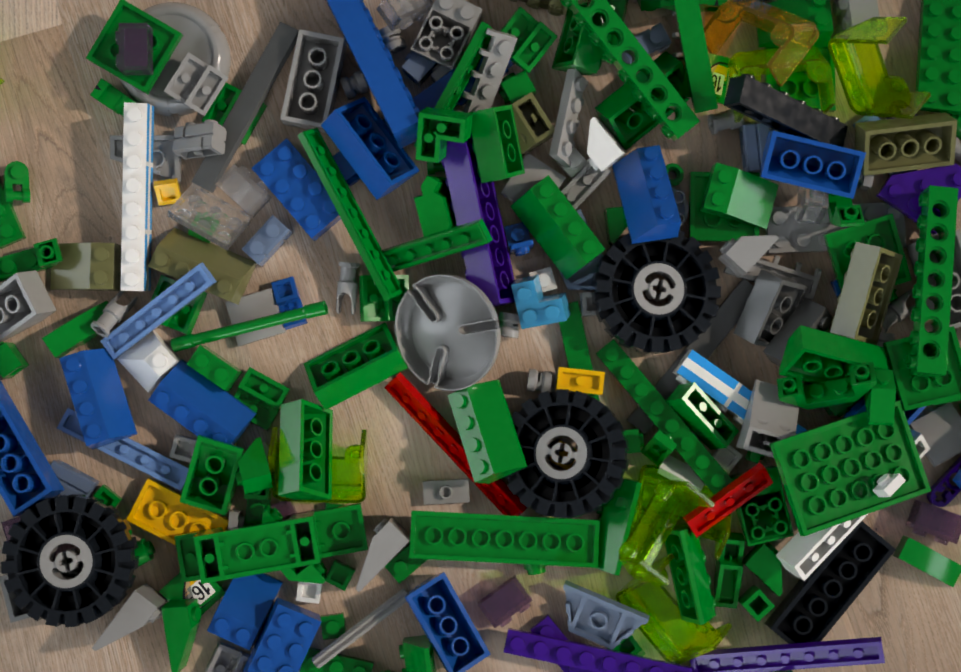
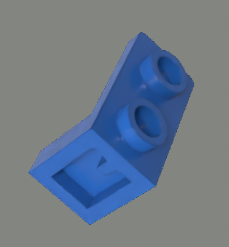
M520 222L504 226L510 254L515 253L516 257L529 254L530 249L534 246V242L530 239L529 231L525 225Z

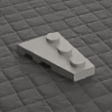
M110 135V159L122 163L123 135ZM154 135L153 173L170 179L177 178L181 182V157L172 150L173 141L175 140L174 135Z

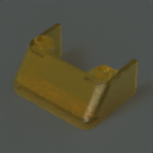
M760 0L725 2L718 8L704 27L707 49L711 54L719 52L741 21L770 32L771 40L779 48L769 60L767 66L777 84L781 87L819 37V30L814 22Z

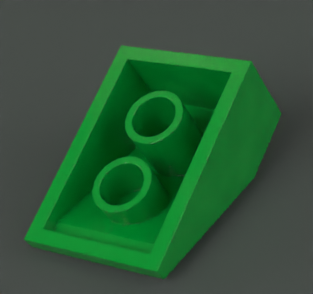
M777 0L756 6L754 9L758 47H827L834 32L830 0Z
M716 162L711 167L699 211L766 230L779 185L741 169Z
M198 435L180 502L225 515L231 508L237 488L235 472L239 471L238 461L243 455L244 448Z
M427 636L404 637L403 644L399 645L400 659H405L406 668H402V672H436L433 646Z

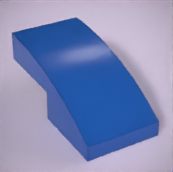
M293 276L271 283L280 313L303 307ZM305 318L285 323L283 326L288 330L308 322Z

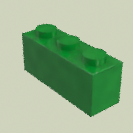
M695 382L678 385L666 400L710 450L727 448L739 432Z

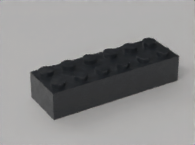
M861 521L805 581L801 579L764 624L788 644L822 641L896 549Z

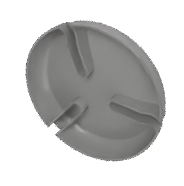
M178 2L161 3L151 6L143 11L179 31L183 37L148 95L121 79L120 81L136 103H148L154 106V113L164 116L192 114L195 112L194 110L163 91L188 52L228 76L231 66V54L227 38L212 17L194 6Z
M440 274L419 280L412 285L414 287L412 290H408L404 294L396 311L394 327L397 347L408 369L427 385L433 383L435 384L434 388L443 391H458L468 388L485 377L497 359L501 342V329L496 310L487 295L479 287L462 277Z

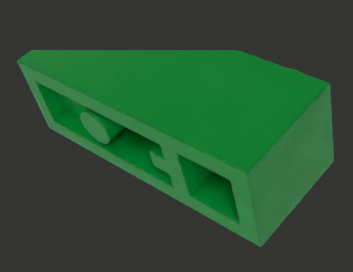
M197 599L170 600L161 608L172 672H180L187 665L201 621V609L198 606Z

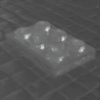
M194 183L189 186L167 213V217L227 251L251 223L252 216Z

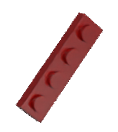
M759 462L688 513L683 519L692 533L699 537L770 486L773 481L765 467Z

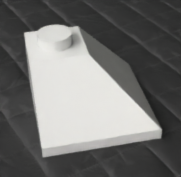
M593 117L590 120L587 154L590 158L588 162L596 171L598 169L605 171L627 155V152L599 118Z
M153 330L123 353L117 360L150 393L181 359Z

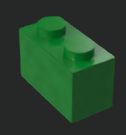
M199 345L187 363L188 366L225 391L231 390L243 372L204 345Z

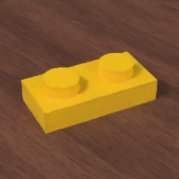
M558 367L556 390L568 389L574 392L579 391L603 395L605 372Z

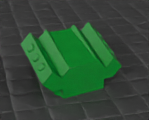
M426 176L421 185L423 195L414 197L423 236L456 226L455 214L451 210L452 200L450 191L446 186V178Z

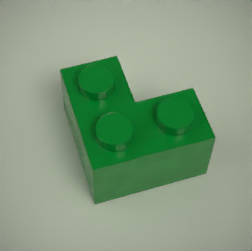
M430 107L420 111L415 160L439 163L446 157L447 141L466 142L471 137L473 114Z

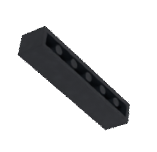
M741 74V76L730 78L724 106L778 132L836 146H844L848 125L840 122L839 118L828 116L823 113V110L812 108L806 105L805 101L790 97V94L787 92L773 89L771 84L755 80L753 75Z

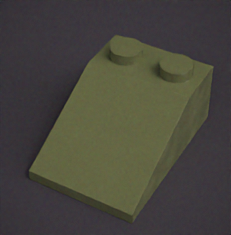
M96 242L59 244L63 261L51 267L50 290L120 291L121 245Z

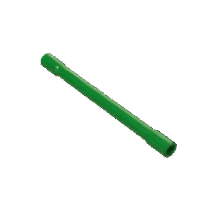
M320 301L301 308L197 334L171 339V347L174 352L194 348L197 345L305 318L310 319L328 314V307L325 301Z

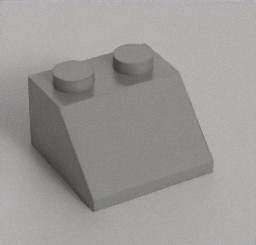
M776 235L741 236L736 240L732 238L721 247L719 251L722 254L718 259L739 277L746 274L779 238Z

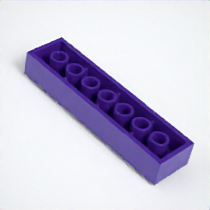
M471 133V137L464 143L447 141L446 157L441 163L446 172V186L450 191L452 200L451 210L455 214L456 226L482 218L493 239L488 244L461 251L460 253L465 261L466 279L479 287L487 295L494 307L515 303L511 287L515 279L494 181L481 183V178L477 174L478 163L472 149L473 138Z

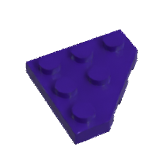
M955 163L950 166L891 175L876 196L917 223L922 206H919V196L928 186L958 188L959 201L961 198V167ZM932 208L934 215L940 217V211L937 208ZM931 230L933 235L937 234L936 231Z

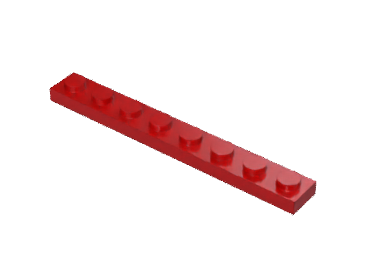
M400 372L387 384L385 389L474 483L460 435ZM501 479L490 484L474 483L503 515L519 516L527 509L519 501L520 499L512 494L508 486Z

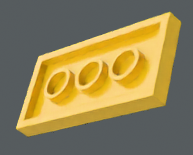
M148 478L127 517V521L176 546L175 535L219 527L227 530L229 518L215 512L181 503L180 498L182 494Z

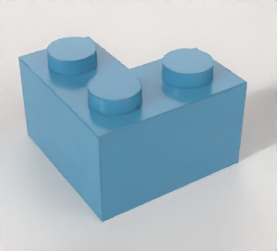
M539 275L518 278L511 284L521 329L567 321L571 315L566 292L543 296Z

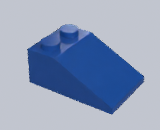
M265 573L233 578L207 631L250 651L260 634L283 581Z

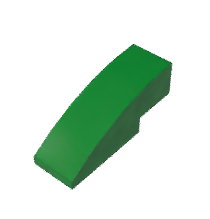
M105 301L43 337V341L53 356L61 358L79 345H84L96 337L98 334L91 328V323L100 318L103 314V309L109 302Z
M719 531L714 577L716 607L737 608L744 567L742 563L745 547L743 533Z
M905 535L902 536L893 554L894 557L951 587H954L961 573V565Z

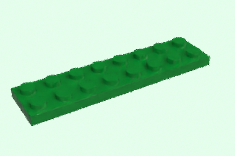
M412 511L409 558L598 568L600 520Z

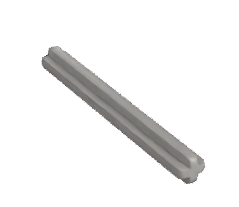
M401 589L312 657L313 664L317 668H321L407 602L405 596L408 594L407 591Z

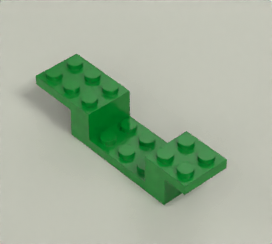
M361 503L291 515L290 519L229 530H223L222 527L174 536L182 583L201 580V584L313 565L321 563L322 558L368 550Z

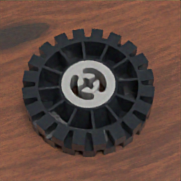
M679 230V235L675 238L632 244L630 234L628 233L607 249V252L597 264V272L593 274L591 285H594V292L591 294L592 304H596L598 310L595 312L599 322L603 321L606 326L604 330L611 338L616 337L620 340L619 344L628 349L634 348L636 352L660 354L690 345L699 339L698 336L707 331L712 324L709 321L711 318L716 317L719 305H716V300L721 298V286L716 285V279H719L720 276L717 267L712 268L710 264L713 258L707 250L702 251L699 248L701 243L694 237L688 239L684 236L685 232ZM650 274H658L666 279L659 281V278L648 283L645 282V278ZM657 286V289L661 290V293L656 295V291L653 290V287ZM645 297L648 300L655 298V301L667 297L668 302L664 306H654Z
M557 389V392L546 391L538 394V398L534 400L530 398L521 404L523 408L519 412L515 411L511 418L527 467L503 477L507 478L509 482L507 486L512 494L517 495L520 498L519 501L527 508H532L536 513L554 518L581 517L585 514H591L599 510V507L603 504H607L614 497L615 491L617 489L620 490L625 480L623 478L624 473L628 471L629 459H627V452H629L628 440L625 439V430L621 422L615 417V414L606 405L588 394L568 389ZM570 437L576 442L578 450L576 452L571 445L566 443H556L553 447L551 445L558 438ZM566 451L568 456H563L562 458V456H559V452ZM551 456L555 462L569 465L574 460H576V463L568 470L558 471L551 465L549 457Z
M71 494L41 501L35 507L27 509L19 516L21 520L13 523L7 533L11 536L10 540L4 541L2 554H6V560L1 562V573L8 574L9 580L5 581L4 584L8 593L14 591L17 597L13 601L20 610L26 607L30 610L27 614L29 617L36 621L44 619L46 620V625L58 627L61 624H65V627H75L100 618L121 603L127 595L126 591L132 587L136 578L133 573L138 568L139 556H135L134 550L138 548L136 536L131 537L129 533L132 527L127 519L122 520L118 516L121 512L114 506H106L103 504L104 500L94 496L86 497L84 494ZM64 543L73 544L78 548L60 552L55 557L58 548ZM66 558H72L73 562L67 563ZM82 563L84 564L82 571L76 577L65 576L61 573L79 568Z

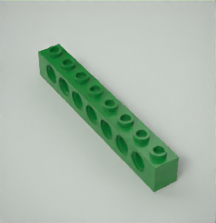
M560 0L565 8H570L575 14L573 18L580 27L584 26L589 32L588 37L595 46L599 45L604 53L602 55L610 65L614 64L618 70L617 75L625 84L628 82L633 89L631 92L636 100L642 101L645 104L649 117L659 122L662 126L660 128L661 132L667 139L671 138L673 141L679 139L700 122L607 0H588V7L580 6L578 0ZM600 16L603 19V25L596 26L592 21V17ZM607 35H615L618 39V44L611 45L607 41ZM622 53H628L632 56L631 64L623 62ZM641 71L646 74L647 80L645 83L637 80V72ZM652 90H657L660 92V101H654L652 99ZM667 108L675 112L674 120H669L666 117L665 112Z
M930 185L919 196V206H922L921 215H919L917 220V228L920 229V237L917 239L915 246L916 252H918V261L914 265V274L917 275V280L912 290V296L915 298V307L911 311V321H914L913 331L909 335L912 353L909 354L907 361L910 375L940 378L947 373L958 188ZM932 208H937L941 216H935ZM931 230L938 233L939 240L931 236ZM930 253L936 255L937 263L930 260ZM928 276L935 279L936 286L929 284ZM927 299L933 301L934 310L927 307ZM925 322L932 325V333L926 331ZM924 345L931 349L930 357L924 354Z

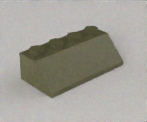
M944 112L855 123V149L866 152L861 170L862 175L868 176L954 165L957 120Z
M173 228L157 245L148 267L179 280L203 262L217 281L205 291L238 305L257 264L255 261L222 247L190 236L188 233L177 228Z
M856 242L850 254L851 260L848 270L844 275L843 288L837 299L838 305L831 321L830 333L877 345L903 255L879 246Z

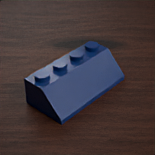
M365 97L335 109L321 125L376 200L391 193L420 171L403 148L399 149L391 131Z
M769 131L762 156L760 177L854 199L866 152L782 132Z
M660 145L636 148L612 166L631 242L635 244L678 237L681 219Z
M106 348L83 350L59 358L87 447L96 449L138 434L115 360Z
M183 359L164 377L148 399V401L197 437L201 435L231 445L237 443L251 420L257 414L230 393L188 366L187 362Z
M444 572L428 578L405 596L406 601L447 672H466L491 655Z

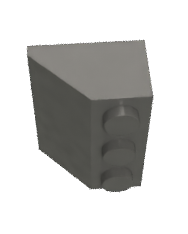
M761 269L751 294L746 300L741 317L737 321L734 334L752 344L767 347L802 302L809 286L774 272Z

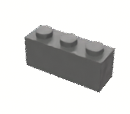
M804 298L763 352L772 363L780 367L788 339L796 329L802 325L825 332L831 326L832 315L826 307L808 298Z

